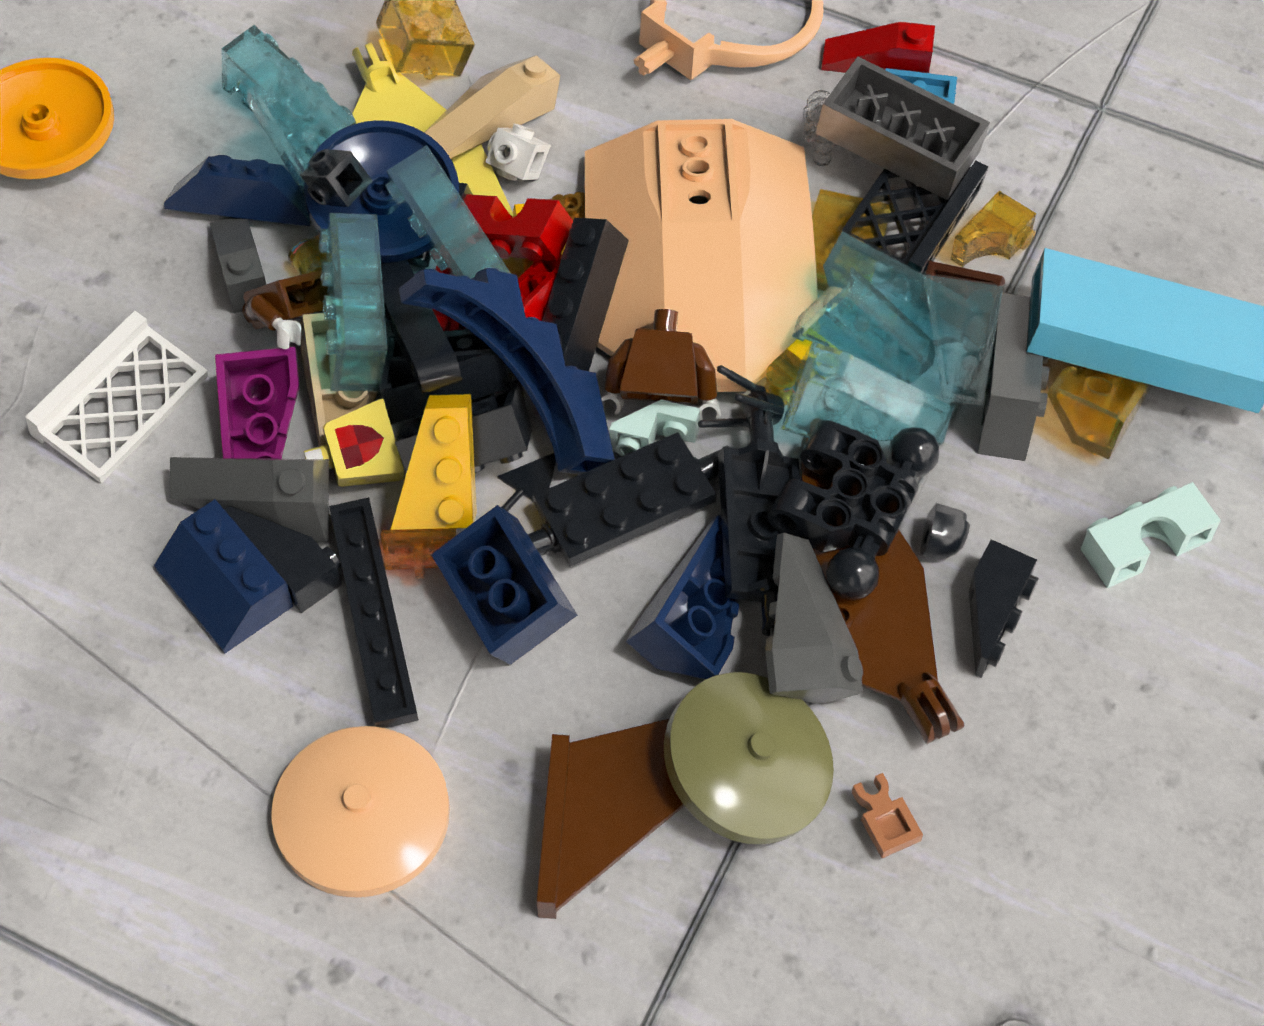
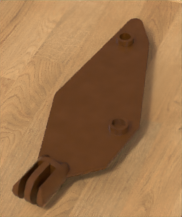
M817 416L811 420L806 443L817 423L822 420H828L827 418ZM801 461L802 481L821 489H829L831 481L809 470ZM898 530L888 552L885 555L875 557L879 567L878 586L866 598L855 601L843 599L833 591L832 594L858 650L859 660L863 667L862 686L899 700L927 745L933 742L935 737L938 739L949 735L950 730L956 732L965 725L938 682L924 567L900 530ZM847 545L844 548L824 553L813 549L826 580L828 562L840 550L850 548V546Z

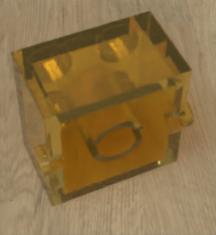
M384 0L376 20V25L396 73L423 74L427 80L434 79L437 75L461 77L475 46L456 0Z

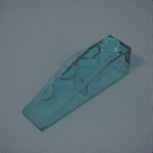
M812 341L802 358L781 429L809 438L818 422L830 420L857 430L878 441H891L902 429L914 426L926 429L935 436L938 444L942 445L953 407L849 353Z

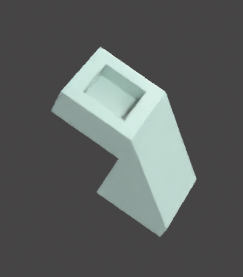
M659 400L612 422L609 433L613 452L621 456L629 454L654 443L657 434L668 437L679 432L684 441L695 443L699 432L700 408Z

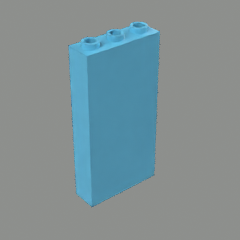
M1044 248L1032 276L1027 352L1259 414L1264 405V306Z

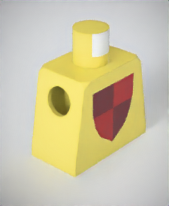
M384 399L376 400L323 425L326 445L304 451L305 459H329V469L333 468L337 484L341 487L395 482L404 479L405 471L395 444L396 440Z

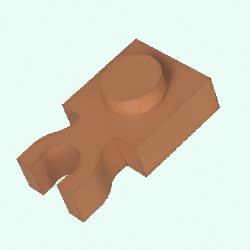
M883 773L876 775L874 779V785L879 791L877 794L871 795L866 793L861 782L853 785L852 794L859 805L868 810V812L863 813L861 821L881 858L921 842L923 833L903 797L891 801L888 794L889 784Z

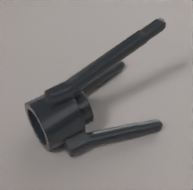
M719 365L717 371L750 391L748 395L737 393L734 396L736 401L743 403L742 408L746 417L700 420L698 427L749 428L747 416L754 410H763L764 420L766 419L765 412H772L774 416L773 425H776L783 417L785 405L780 396L766 392L764 386L755 384L723 365Z

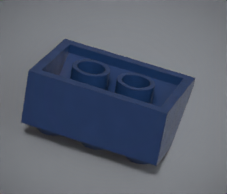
M216 499L179 523L154 564L155 570L224 654L294 607L286 581Z

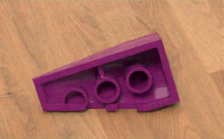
M296 347L215 354L223 458L282 459L299 391Z

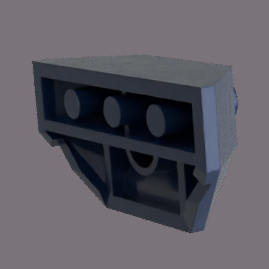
M227 155L208 156L174 186L164 201V209L309 227L312 224L306 209L304 181L295 169L286 165L268 163L262 159L247 161L232 159Z

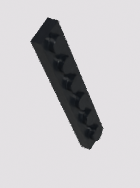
M368 497L331 505L329 509L375 726L388 728L418 721L370 499Z

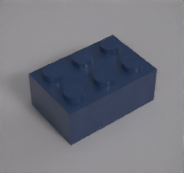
M496 505L431 554L490 655L510 665L578 616L518 518L499 505Z

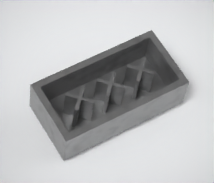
M857 57L824 101L816 134L948 200L980 153L990 122Z

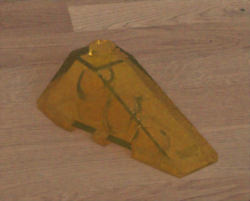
M1071 365L1062 370L1047 394L1071 442L1084 448L1091 454L1100 455L1109 460L1152 385L1082 366L1075 368Z

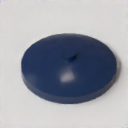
M366 121L337 131L315 151L314 155L323 149L351 151L372 179L368 187L349 207L317 203L309 195L307 190L309 187L304 182L306 209L311 222L318 233L340 252L359 260L376 263L408 260L421 255L435 246L446 235L453 224L459 201L458 175L451 158L444 148L423 131L394 121Z

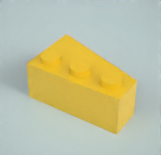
M471 394L429 395L390 530L467 528L475 522L477 505Z

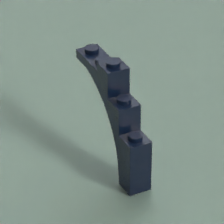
M485 268L478 271L475 277L470 279L468 276H453L439 273L435 269H423L415 273L413 278L399 288L401 303L435 309L452 318L485 342L510 368L538 410L549 435L559 472L580 475L615 460L596 373L578 370L575 366H565L557 324L539 321L535 317L526 318L517 275L501 272L496 268Z

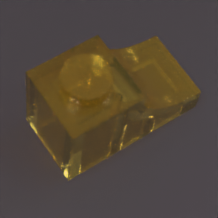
M998 191L955 236L950 260L962 268L970 261L987 255H1000L1010 260L1019 249L1025 250L1034 239L1036 231L1033 230V225L1037 213Z

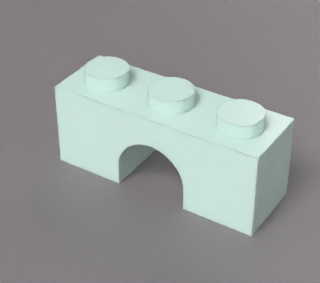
M1193 482L1181 488L1173 486L1164 490L1152 501L1145 504L1136 502L1126 508L1121 515L1112 519L1104 517L1092 523L1087 528V533L1080 550L1106 588H1109L1143 572L1151 552L1142 538L1155 537L1161 539L1170 546L1176 556H1179L1210 542L1221 520Z

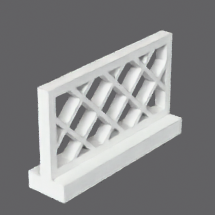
M134 311L25 416L29 433L40 443L47 442L102 484L208 377V370L151 329L147 324V319ZM150 341L162 350V359L139 361L138 352ZM185 367L193 373L186 382L169 383L168 368ZM163 369L164 384L140 385L139 370ZM135 371L136 386L112 387V377L118 372ZM165 393V403L159 409L142 410L141 395ZM136 395L137 411L114 412L113 397ZM108 397L109 413L85 414L84 405L91 398ZM138 420V430L132 436L115 437L114 421ZM109 422L110 438L86 439V424ZM80 424L81 440L63 441L55 435L64 425ZM111 447V457L101 468H98L87 459V449ZM82 449V455L78 453L76 450Z

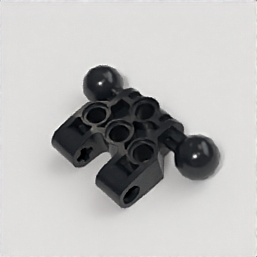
M830 420L818 422L800 454V459L809 470L831 481L829 489H821L800 480H788L783 485L768 513V520L775 529L782 533L809 540L812 548L822 553L844 548L847 545L850 546V548L842 549L836 553L828 562L826 570L827 581L831 590L843 599L855 601L866 598L878 586L879 567L875 557L885 555L888 552L918 491V484L915 478L927 475L938 463L939 444L935 436L924 428L914 426L905 428L894 436L890 441L888 449L891 462L889 464L878 440Z

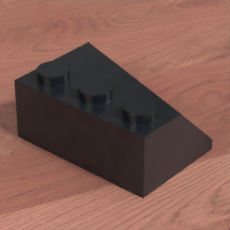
M518 379L512 381L511 388L507 392L494 396L493 393L471 400L475 473L482 471L485 468L484 464L499 460L501 464L516 461L523 457L522 452L528 449L532 429L522 385ZM423 416L405 422L395 441L406 473Z

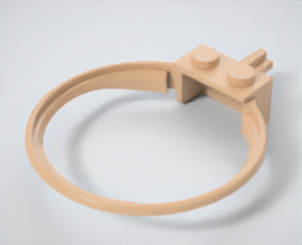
M650 0V6L641 12L639 44L647 50L634 59V64L639 67L638 72L644 76L645 74H650L666 62L692 80L711 65L740 68L758 67L785 60L801 51L815 37L823 18V0H812L811 14L799 33L785 42L771 46L746 45L721 41V45L714 44V35L711 33H707L693 43L664 23L666 0Z

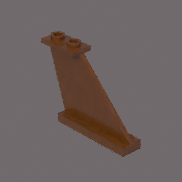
M669 719L570 742V735L552 734L537 892L539 918L557 919L558 910L684 807L671 784L665 765L664 739Z

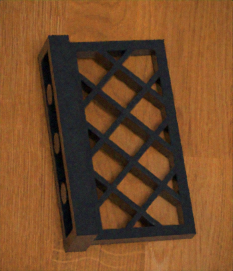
M975 160L949 199L946 200L938 196L940 205L924 207L920 196L934 193L916 186V184L906 179L905 182L908 188L891 190L888 179L900 176L884 168L839 233L837 241L904 275L902 284L915 290L926 274L929 261L934 262L981 190L989 167ZM912 197L916 209L899 211L895 200ZM887 201L891 213L874 215L871 204ZM920 218L924 229L907 232L904 220ZM895 222L899 234L882 236L878 225ZM870 226L874 238L862 239L852 234L854 228ZM903 243L907 255L902 260L889 253L886 246Z

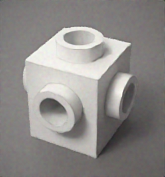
M513 124L512 128H498L497 132L491 136L488 142L487 150L489 153L486 163L496 167V173L506 179L516 181L517 178L537 180L551 145L534 138L533 130L519 124Z

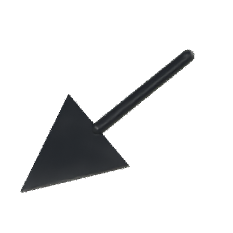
M554 453L497 476L498 479L516 490L503 504V509L509 511L523 495L533 501V495L550 488L556 465Z

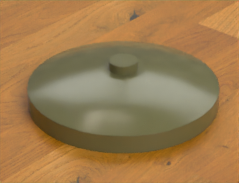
M733 672L706 679L695 686L680 701L667 724L664 739V758L668 776L676 794L698 821L725 838L754 845L771 844L786 840L809 825L822 811L828 800L833 783L834 767L831 747L824 728L814 712L802 699L770 694L767 677L751 673Z

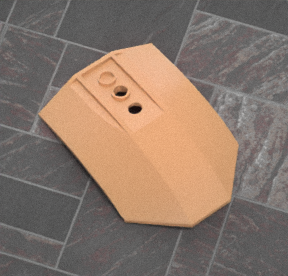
M734 119L657 120L585 151V218L607 219L629 240L598 340V348L612 356L624 340L634 337L636 329H653L655 310H675L678 312L677 331L692 333L693 342L702 345L716 369L717 392H746L747 389L717 371V367L723 365L756 384L783 363L787 348L806 330H809L815 336L819 335L813 223L803 146ZM694 196H705L708 202L705 204H694L689 200Z

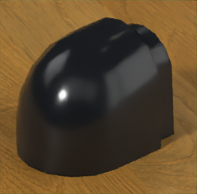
M936 503L927 515L920 555L932 559H944L958 553L964 547L970 529V524L966 521V513L962 510Z

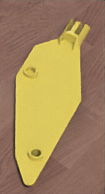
M378 39V43L385 61L379 60L371 42L364 45L371 66L368 68L358 47L353 49L352 55L365 83V87L350 117L353 124L385 120L403 123L425 132L446 111L443 106L398 71L384 39ZM482 144L451 158L459 183H467L473 195L497 196L513 217L510 205L490 164L486 163L487 155ZM481 255L489 262V266L505 273L515 274L517 278L524 273L521 258L509 257L508 259H502L497 256Z

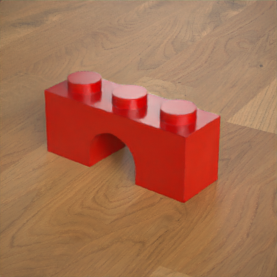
M467 194L449 232L459 244L460 249L480 255L497 256L502 259H508L509 257L525 258L536 262L540 260L558 261L566 245L573 220L559 200L527 198L521 211L515 217H512L497 196Z

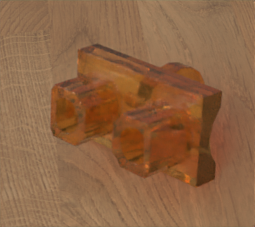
M457 528L382 530L381 543L383 546L385 570L414 569L416 579H425V568H439L431 554L457 535Z

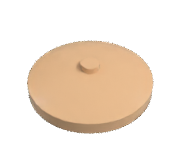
M374 726L350 727L329 733L300 751L289 763L279 779L271 810L274 836L290 868L311 886L326 893L343 897H369L383 894L415 878L429 865L439 851L447 832L450 815L446 782L438 764L430 753L415 740L404 734Z

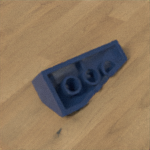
M720 515L713 518L644 611L626 640L632 648L656 669L709 679L719 675L733 650L735 636L731 635L733 619L738 616L739 604L735 602L736 599L726 598Z

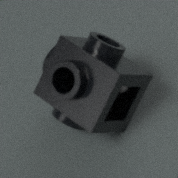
M323 149L317 152L309 160L310 165L300 175L309 187L307 189L309 195L317 203L339 207H349L372 182V179L351 151Z

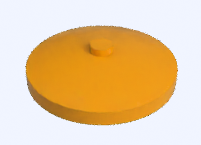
M61 58L29 59L14 63L0 70V174L19 179H41L57 176L87 162L108 140L114 125L113 102L104 81L93 70L80 63Z

